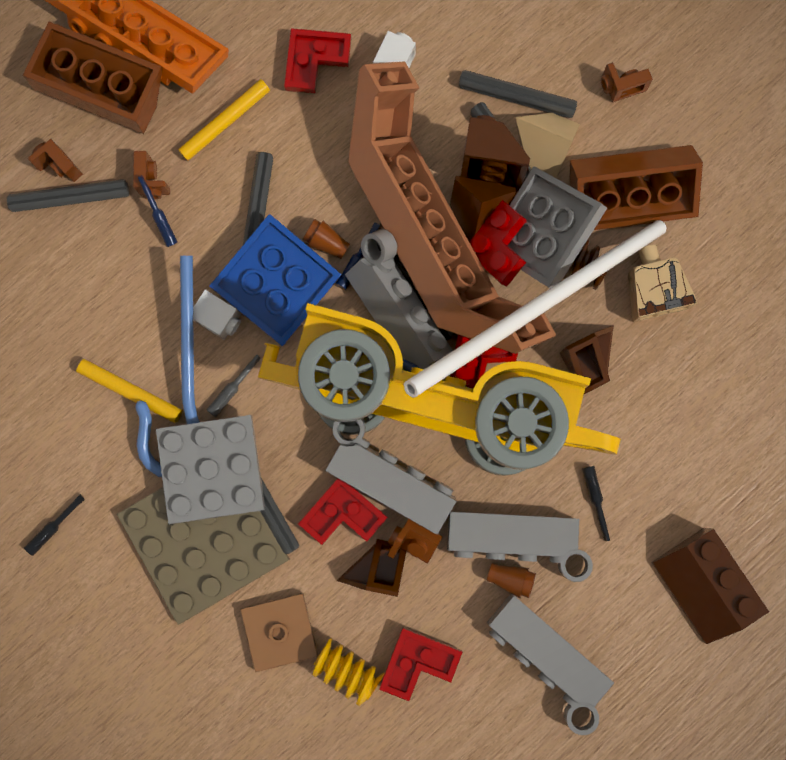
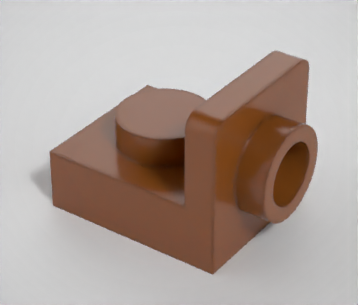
M612 62L605 67L601 76V85L605 94L610 95L613 103L646 92L653 79L649 69L639 72L637 69L629 70L619 78L615 65Z
M52 139L37 145L32 155L28 157L31 164L40 171L50 165L61 178L67 175L73 182L83 175Z
M134 151L133 187L140 196L147 199L138 179L142 175L154 200L161 199L162 195H170V187L165 181H153L157 179L156 161L152 160L147 151Z
M408 519L403 528L397 525L390 536L388 543L393 546L388 556L393 559L398 550L402 548L412 556L428 564L442 536Z

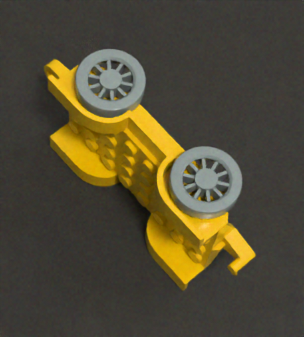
M307 303L305 309L307 317L296 353L295 367L276 363L280 347L269 343L264 344L266 349L258 378L301 390L306 402L330 428L333 429L335 421L340 422L339 432L343 434L359 435L360 427L356 421L363 419L365 422V433L375 429L385 418L393 419L465 439V445L472 460L481 469L491 474L502 476L513 475L526 469L543 465L556 456L563 446L613 455L618 453L620 438L576 426L584 391L591 381V378L531 362L513 361L502 363L488 370L478 380L474 389L465 387L466 381L447 376L445 381H439L417 397L412 398L405 392L404 382L424 369L412 367L411 372L403 370V359L399 345L385 328L362 317Z

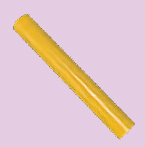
M260 79L182 145L178 151L189 161L269 93V87Z
M82 359L76 369L77 373L135 403L138 401L146 402L150 411L173 423H177L182 414V409L86 359Z

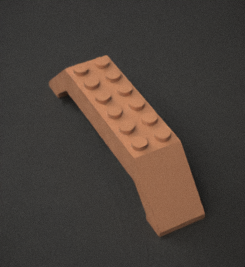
M406 62L364 64L359 69L348 163L383 228L394 236L397 242L398 257L407 270L415 289L420 294L436 326L472 339L522 307V305L503 299L497 294L411 137L414 96L419 86ZM543 313L494 345V347L516 354L555 337L556 333Z

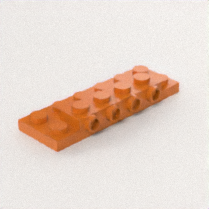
M45 0L67 14L68 25L72 31L82 35L86 34L92 39L161 66L163 69L161 82L166 86L173 81L193 94L228 58L229 49L152 0Z

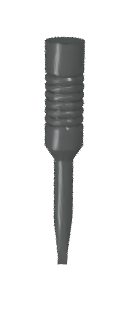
M258 355L252 359L234 382L228 383L219 396L206 409L214 417L218 416L238 392V385L260 360Z

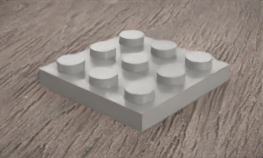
M533 166L510 204L527 221L508 246L526 261V264L521 269L523 272L548 288H552L562 281L607 210V207Z
M252 415L156 429L168 524L265 510Z

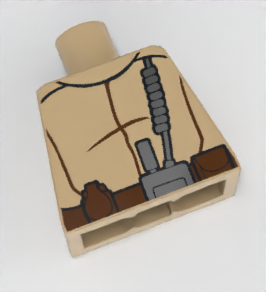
M657 245L645 246L638 250L642 265L634 267L628 273L633 322L687 310L697 304V299L677 258L660 260Z

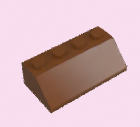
M49 21L23 73V77L38 92L144 134L157 107L163 69L157 64Z
M692 145L570 160V186L607 207L594 230L653 223L656 220L671 221L699 217L703 161Z

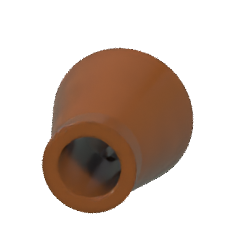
M314 219L302 239L308 243L310 248L336 256L339 259H342L350 245L324 220L320 222Z
M492 563L487 581L494 583L518 598H521V596L529 598L536 573L530 572L529 568Z

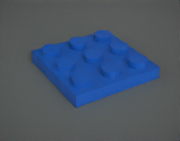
M269 214L209 287L279 345L283 346L306 319L307 312L305 309L307 303L317 305L342 274Z

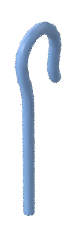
M180 256L181 391L187 424L200 422L194 396L193 256ZM138 401L135 405L139 416L136 443L138 456L147 470L158 477H162L161 465L154 459L149 448L152 426L151 412L146 402Z

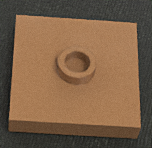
M304 593L240 609L255 673L318 657Z

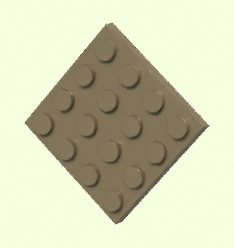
M162 487L117 514L178 625L290 560L289 556L282 551L260 511L168 524L164 488Z

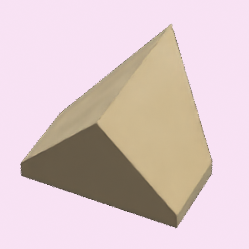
M554 113L515 117L523 149L530 157V168L532 169L535 166L556 178L580 124Z

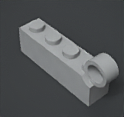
M385 229L365 235L361 241V251L364 258L360 259L345 275L376 323L385 328L394 337L401 350L402 358L416 364L421 369H425L453 350L393 259L397 253V242L394 236ZM377 242L381 247V251L378 249Z
M363 419L356 421L359 424L360 433L354 439L344 438L339 432L340 422L335 421L333 435L341 444L325 471L431 532L438 534L457 502L456 497L452 495L454 490L440 481H437L434 485L425 480L426 474L414 466L409 465L406 469L397 464L398 458L386 450L382 449L378 453L369 448L370 442L363 438L366 430Z
M450 512L447 550L454 551V557L473 558V552L486 553V559L505 560V554H518V561L537 562V556H550V562L558 563L561 575L573 582L584 581L592 572L593 563L590 556L578 549L579 519ZM574 554L580 555L585 562L583 572L577 576H571L565 567L566 560Z
M510 594L487 621V624L492 628L489 634L502 646L506 642L511 644L517 650L513 655L527 668L531 664L535 665L541 671L538 677L551 689H554L556 685L566 693L563 699L568 703L564 710L566 724L578 735L591 734L599 724V714L595 706L612 687L614 682L518 598ZM579 707H586L591 711L589 723L582 727L573 725L571 717L574 710Z

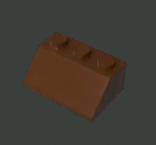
M479 115L477 118L470 117L460 176L515 187L516 192H518L528 170L530 157L503 122L496 121L494 117L488 115Z
M713 528L701 529L651 562L705 644L739 632L769 613V610Z

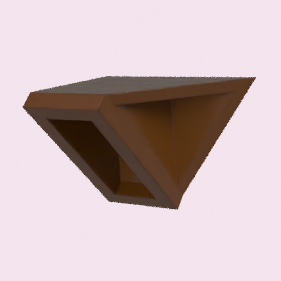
M455 176L450 206L469 242L502 200L509 205L511 204L516 192L515 187Z
M614 325L596 331L568 345L560 352L570 373L591 378L590 385L585 388L584 394L610 381L608 369Z
M377 539L376 543L336 581L363 590L398 597L406 551L400 548L392 559L388 556V553L393 545L388 543V541Z

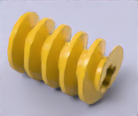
M330 637L313 664L314 670L312 675L317 677L322 672H325L323 683L326 685L333 679H336L334 690L338 692L346 686L345 697L349 699L357 693L356 705L360 706L369 700L385 673L374 678L375 666L372 665L364 671L365 660L362 658L353 664L354 653L352 651L342 657L343 645L339 644L333 650L330 649L332 638Z

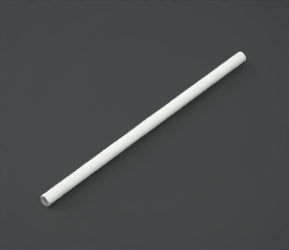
M656 220L404 382L405 392L412 398L417 397L666 232L665 223L661 220Z

